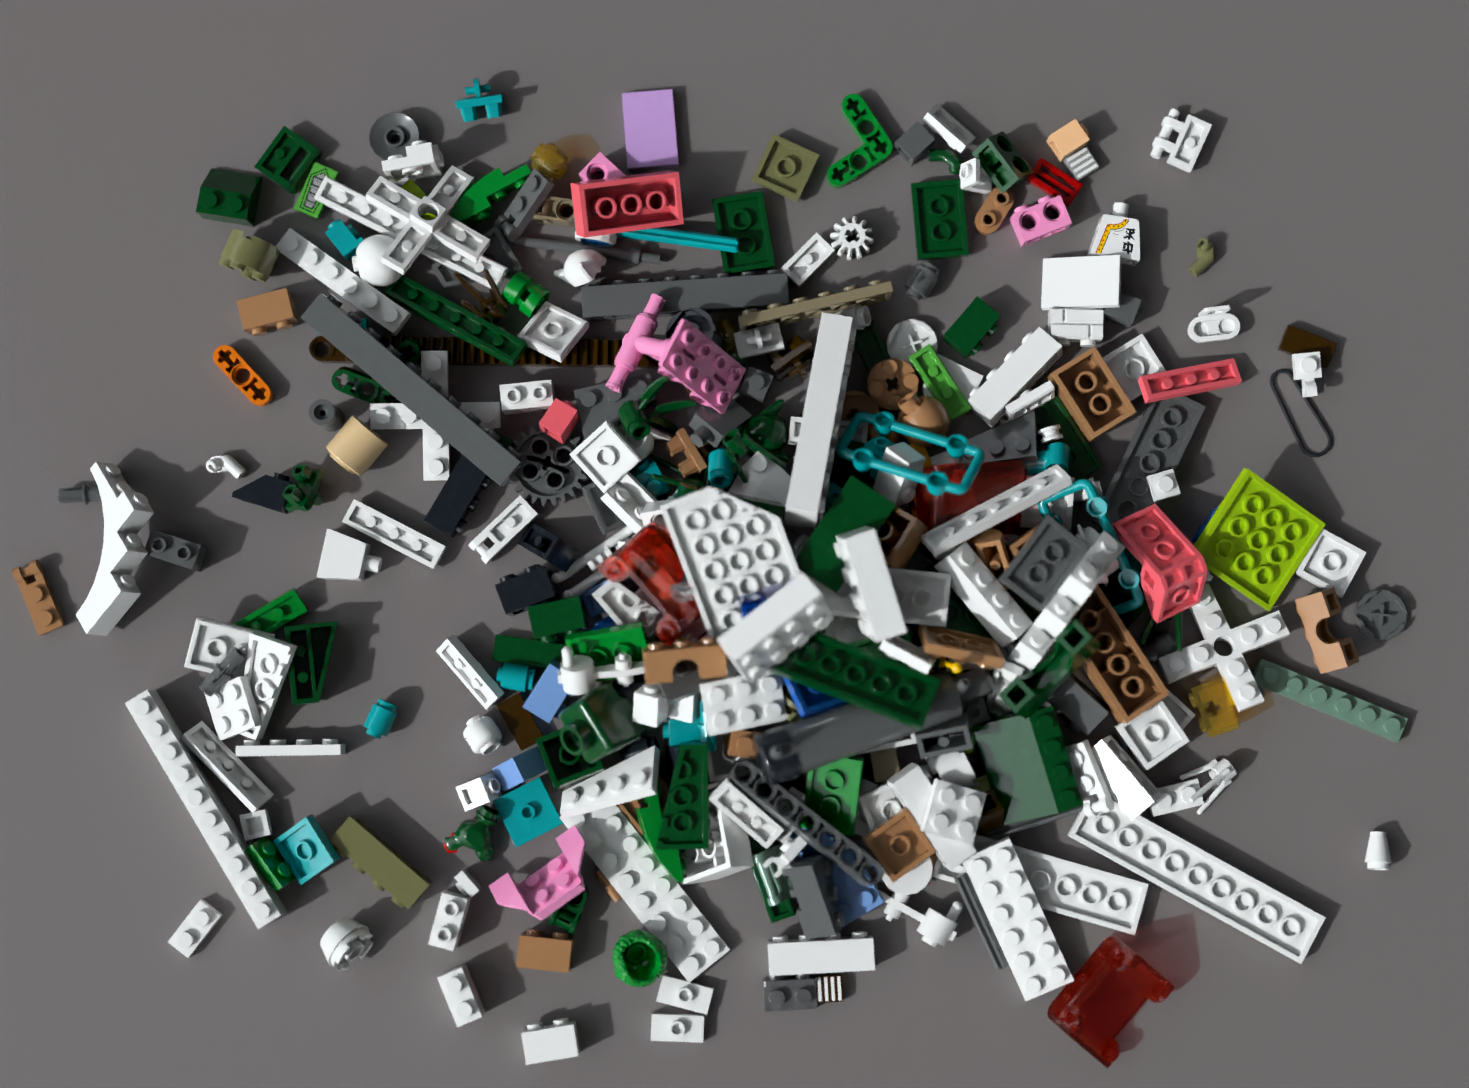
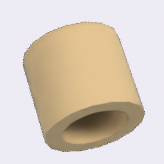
M352 415L326 446V449L330 452V456L348 472L363 476L388 446V443L374 430H371L368 425Z

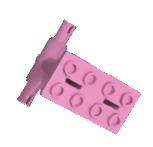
M651 294L643 313H639L636 316L629 332L623 337L622 346L614 360L615 368L605 385L609 389L620 393L629 373H633L636 370L643 354L660 361L658 372L661 375L669 376L670 380L680 382L690 389L691 393L689 396L691 399L702 405L712 407L718 413L724 414L746 369L686 319L680 320L672 338L665 340L654 338L653 335L658 327L656 320L664 304H666V300L659 295Z

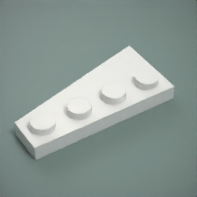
M259 632L250 633L244 676L247 675L262 725L240 735L254 740L263 739L297 648L296 645Z
M654 745L563 791L560 814L566 819L655 795L657 793L660 750Z

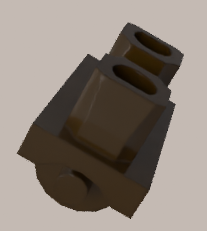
M795 335L787 343L791 352L784 356L778 350L768 355L771 369L779 382L787 376L791 379L799 374L803 379L809 377L806 369L812 366L810 360L813 359L815 352L813 344L809 339L805 341L799 335Z

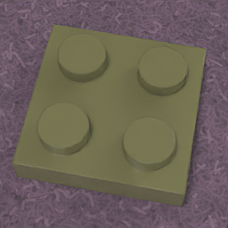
M773 134L752 177V182L798 203L819 159V154Z

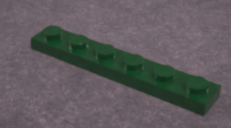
M403 275L396 282L389 285L384 292L385 296L393 302L512 367L516 365L528 349L525 341Z

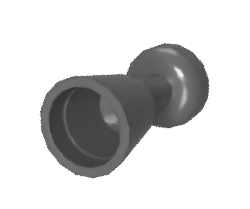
M319 399L311 404L309 417L315 424L320 425L329 432H335L343 426L344 414L339 408L334 407L331 402Z

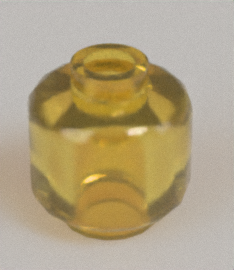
M541 143L530 156L532 160L531 168L533 170L534 168L540 170L550 180L555 177L560 179L568 170V167L565 165L568 161L567 154L554 143Z

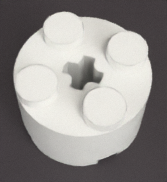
M959 751L925 758L933 775L938 773L939 778L937 779L970 789L979 785L964 752Z

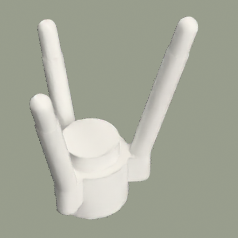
M1225 758L1219 762L1213 759L1208 764L1180 776V779L1184 780L1211 769L1209 776L1212 780L1189 798L1190 802H1194L1215 784L1219 785L1197 810L1199 815L1203 813L1226 786L1232 783L1231 779L1237 775L1234 767Z

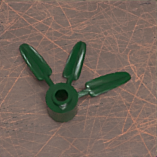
M662 376L644 390L640 396L642 402L637 400L624 402L618 410V415L626 433L633 439L646 437L651 431L650 426L670 434H675L678 428L661 415L696 406V401L684 399L658 405L656 411L647 414L644 409L645 405L655 397L670 379L669 376Z

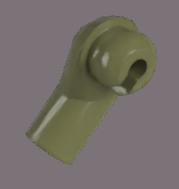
M1205 237L1197 241V260L1188 267L1190 273L1195 277L1214 261L1213 243Z

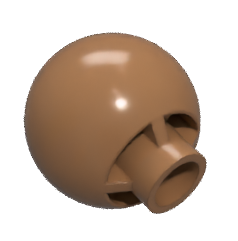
M911 392L898 402V406L901 409L898 415V422L939 435H946L949 429L950 418L946 407L938 399L927 395L918 397L914 392ZM901 434L902 437L910 444L925 447H930L932 445L933 447L938 446L930 442H926L914 437Z

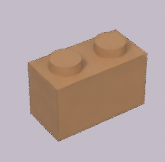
M287 288L236 300L243 330L249 335L262 336L267 334L269 329L277 328L278 330H284L293 327L292 323L299 322L292 292Z
M527 929L526 933H521L519 936L516 967L569 973L571 970L574 938H568V933L553 932V935L550 936L542 935V930Z

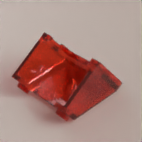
M983 462L970 489L960 495L946 491L940 496H934L927 490L925 484L917 483L915 491L918 519L929 528L927 532L1026 481L1027 462ZM971 463L932 465L923 468V473L929 475L932 472L940 471L947 475L948 481L960 484ZM1022 511L994 525L992 528L999 529L1002 534L1015 533V528H1019L1021 525Z
M649 523L597 567L612 582H621L630 575L665 616L658 621L655 630L657 636L665 645L675 643L674 641L678 640L702 617L689 582L686 594H679L677 592L684 569L672 538L659 524Z
M1110 936L1097 947L1073 976L1074 981L1068 983L1053 1000L1048 1008L1047 1016L1071 1039L1108 1069L1119 1056L1120 1045L1114 1039L1147 999L1153 1003H1160L1168 998L1175 986L1120 939Z

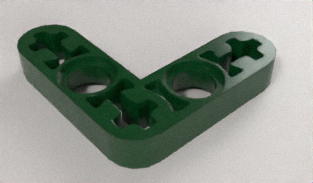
M405 339L397 348L402 353L400 358L402 360L405 359L406 351L403 348L406 349L410 345L413 347L412 351L416 355L412 354L407 364L411 361L418 365L422 351L421 345L415 339ZM345 366L338 368L333 373L331 382L336 390L371 404L390 403V398L386 395L391 393L368 374ZM344 373L347 375V380L352 382L359 378L360 381L356 385V390L352 389L355 385L354 383L347 382L345 385L341 384V379L338 376L341 377ZM363 383H372L375 387V393L373 395H366L361 388Z

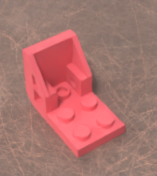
M1156 504L1112 523L1118 539L1142 565L1140 582L1151 617L1157 623L1200 603L1208 572L1204 557Z

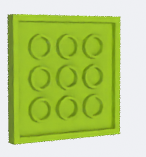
M1243 468L1194 544V547L1203 555L1209 572L1264 610L1270 612L1326 524L1254 472Z

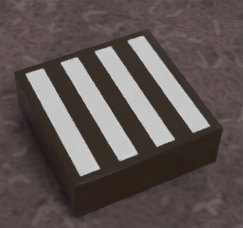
M842 974L815 975L817 1003L843 1002Z

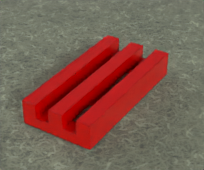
M1041 157L1032 169L1034 172L1026 178V181L1046 194L1052 195L1053 198L1061 195L1064 205L1068 208L1084 185ZM1040 166L1075 188L1074 191L1039 170ZM1037 175L1070 197L1067 198L1034 176Z

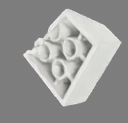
M715 790L708 792V797H709ZM709 798V849H684V852H680V859H684L687 873L683 874L684 881L679 882L680 886L720 879L754 866L748 833L715 806Z

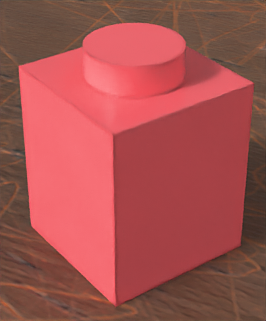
M555 398L539 422L541 432L564 444L580 420L577 407L568 400L562 402Z

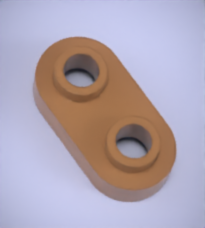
M996 187L990 192L974 219V227L977 232L982 235H991L997 231L1014 203V196L1010 190L1002 194ZM997 196H1004L1006 201L1004 203L998 202ZM990 217L992 223L985 224L983 218Z

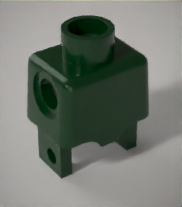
M617 680L612 683L607 681L602 683L560 713V719L564 724V727L560 730V740L563 747L572 755L582 754L587 763H595L638 740L641 737V732L651 727L645 724L636 726L635 722H633L632 705L628 699L620 697L615 691L619 685Z

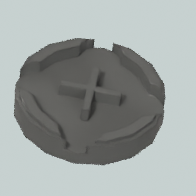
M1384 589L1371 590L1362 595L1356 602L1353 612L1354 622L1358 630L1367 638L1376 641L1390 640L1398 636L1405 628L1407 622V607L1402 598L1395 592Z

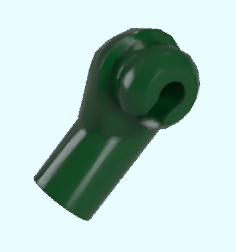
M929 149V162H945L949 165V172L951 174L960 173L961 164L964 162L953 150Z

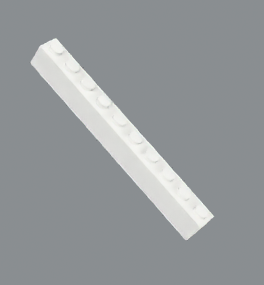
M147 689L127 701L125 705L257 928L260 929L286 914L287 910L277 893L245 851L249 847L193 751L181 740L183 735L158 692Z

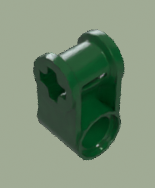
M585 884V890L582 891L583 900L576 902L571 899L554 911L548 923L549 925L555 924L568 930V934L573 935L589 898V889Z

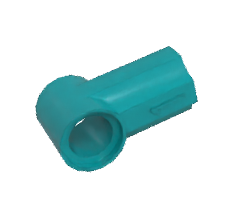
M1061 442L1049 444L1047 450L1038 451V461L1017 463L1020 476L1022 474H1039L1056 464L1068 473L1070 447Z

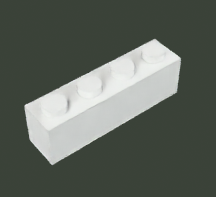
M1040 327L1034 333L1030 331L1023 338L1022 345L1017 350H1011L999 368L991 370L986 377L987 381L981 387L976 386L971 391L968 403L972 407L971 410L989 426L993 427L1005 415V406L1018 399L1022 392L1030 389L1063 355L1062 345Z
M966 541L934 566L939 573L951 574L950 586L1001 648L1016 640L1034 624Z
M911 762L889 778L887 783L921 828L932 785L929 782L931 776L923 765L919 767V765ZM923 831L936 850L935 854L943 866L950 870H953L977 852L971 844Z
M867 931L851 932L849 937H841V933H838L836 936L806 939L805 934L799 935V939L788 940L787 935L773 936V941H767L769 976L875 970L874 941L872 935L867 936Z

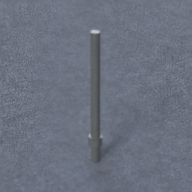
M520 236L516 241L508 240V244L571 253L582 249H592L604 257L629 260V263L639 264L640 262L660 264L661 254L641 252V249L638 248L626 250L529 236Z

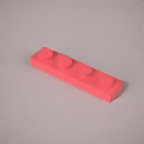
M1232 358L1143 375L1137 381L1146 404L1238 386L1242 379L1236 362Z

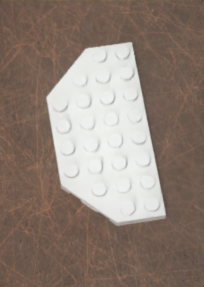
M711 486L659 505L709 637L715 636L718 639L800 575L781 520L777 515ZM725 654L727 676L725 677L740 674ZM780 676L781 685L783 686L785 685V682L783 680V677Z

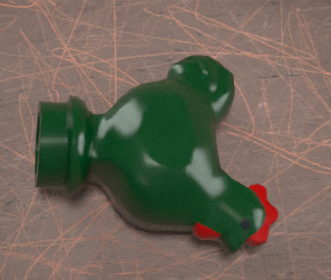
M483 804L479 810H476L477 819L464 820L456 832L451 833L450 837L445 838L443 847L447 853L452 852L455 854L458 848L465 846L474 850L477 857L484 862L492 859L494 847L491 845L492 832L490 825L498 823L497 819L500 814L492 807Z

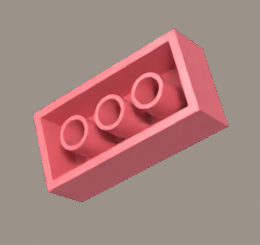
M668 170L571 183L576 235L585 238L684 224L679 172Z

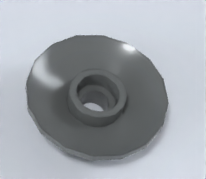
M398 112L387 113L378 118L371 127L369 134L370 146L374 153L383 160H388V157L393 155L407 157L405 147L411 146L412 142L420 140L419 128L414 120L406 114ZM400 137V142L394 144L393 139Z

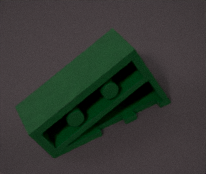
M338 621L284 627L286 642L297 646L289 666L293 706L320 703Z

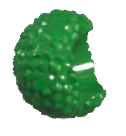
M636 929L623 934L613 949L612 959L615 975L631 987L643 988L655 983L666 970L668 959L667 947L656 936L643 930Z

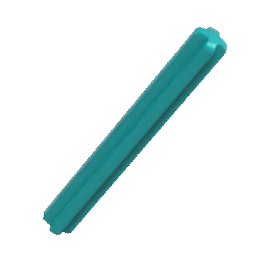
M663 227L615 233L619 237L734 253L738 252L740 245L739 239L735 237Z

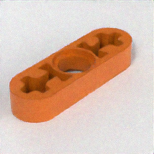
M228 345L216 348L213 353V360L224 374L253 404L259 407L269 405L273 400V391L235 349ZM223 352L227 354L232 353L229 358L237 365L232 368L225 361L221 363L223 360L221 354ZM242 369H247L250 372V378L245 383H239L237 380V373ZM254 384L261 391L266 390L264 392L265 399H255L257 393L249 387Z

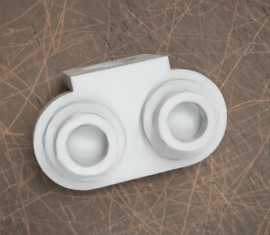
M1230 305L1208 307L1198 313V317L1189 323L1188 335L1197 343L1229 340L1238 334L1240 322L1236 316L1227 313L1231 309Z

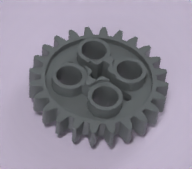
M530 426V435L527 436L521 432L523 440L521 442L513 440L517 446L516 450L522 454L519 459L524 463L509 482L511 484L518 483L515 488L517 493L524 490L522 496L524 500L532 496L533 505H536L539 499H541L543 507L547 506L548 500H551L554 507L557 506V499H561L566 504V495L569 494L575 498L576 495L573 490L575 488L581 490L580 480L588 481V478L583 474L584 470L572 457L567 463H560L558 457L562 452L567 451L571 453L580 444L581 438L576 437L572 440L574 434L572 431L564 444L541 432L540 426L539 431H535ZM537 444H547L545 453L539 455L534 452ZM532 456L545 463H548L551 459L554 466L568 469L570 473L565 474L552 467H548L546 471L542 464L529 461L527 457ZM529 467L538 468L536 477L532 479L526 478V470ZM555 475L561 476L562 483L558 487H551L549 485L551 477Z

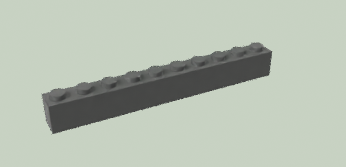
M320 293L301 318L499 486H505L523 465L524 462L519 459L522 454L511 445L506 448L499 442L501 437L491 428L486 431L479 425L482 421L471 411L468 414L459 408L462 404L452 395L446 397L440 392L442 387L432 378L428 380L420 375L422 370L411 361L408 364L400 358L402 353L390 344L388 347L380 341L382 336L373 328L365 329L360 324L363 320L351 310L349 313L345 312L341 308L343 303L334 295L326 296Z

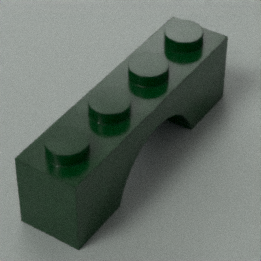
M1076 619L1055 638L1053 650L1038 667L1027 674L1017 676L999 694L1006 704L1019 716L1027 719L1102 645Z

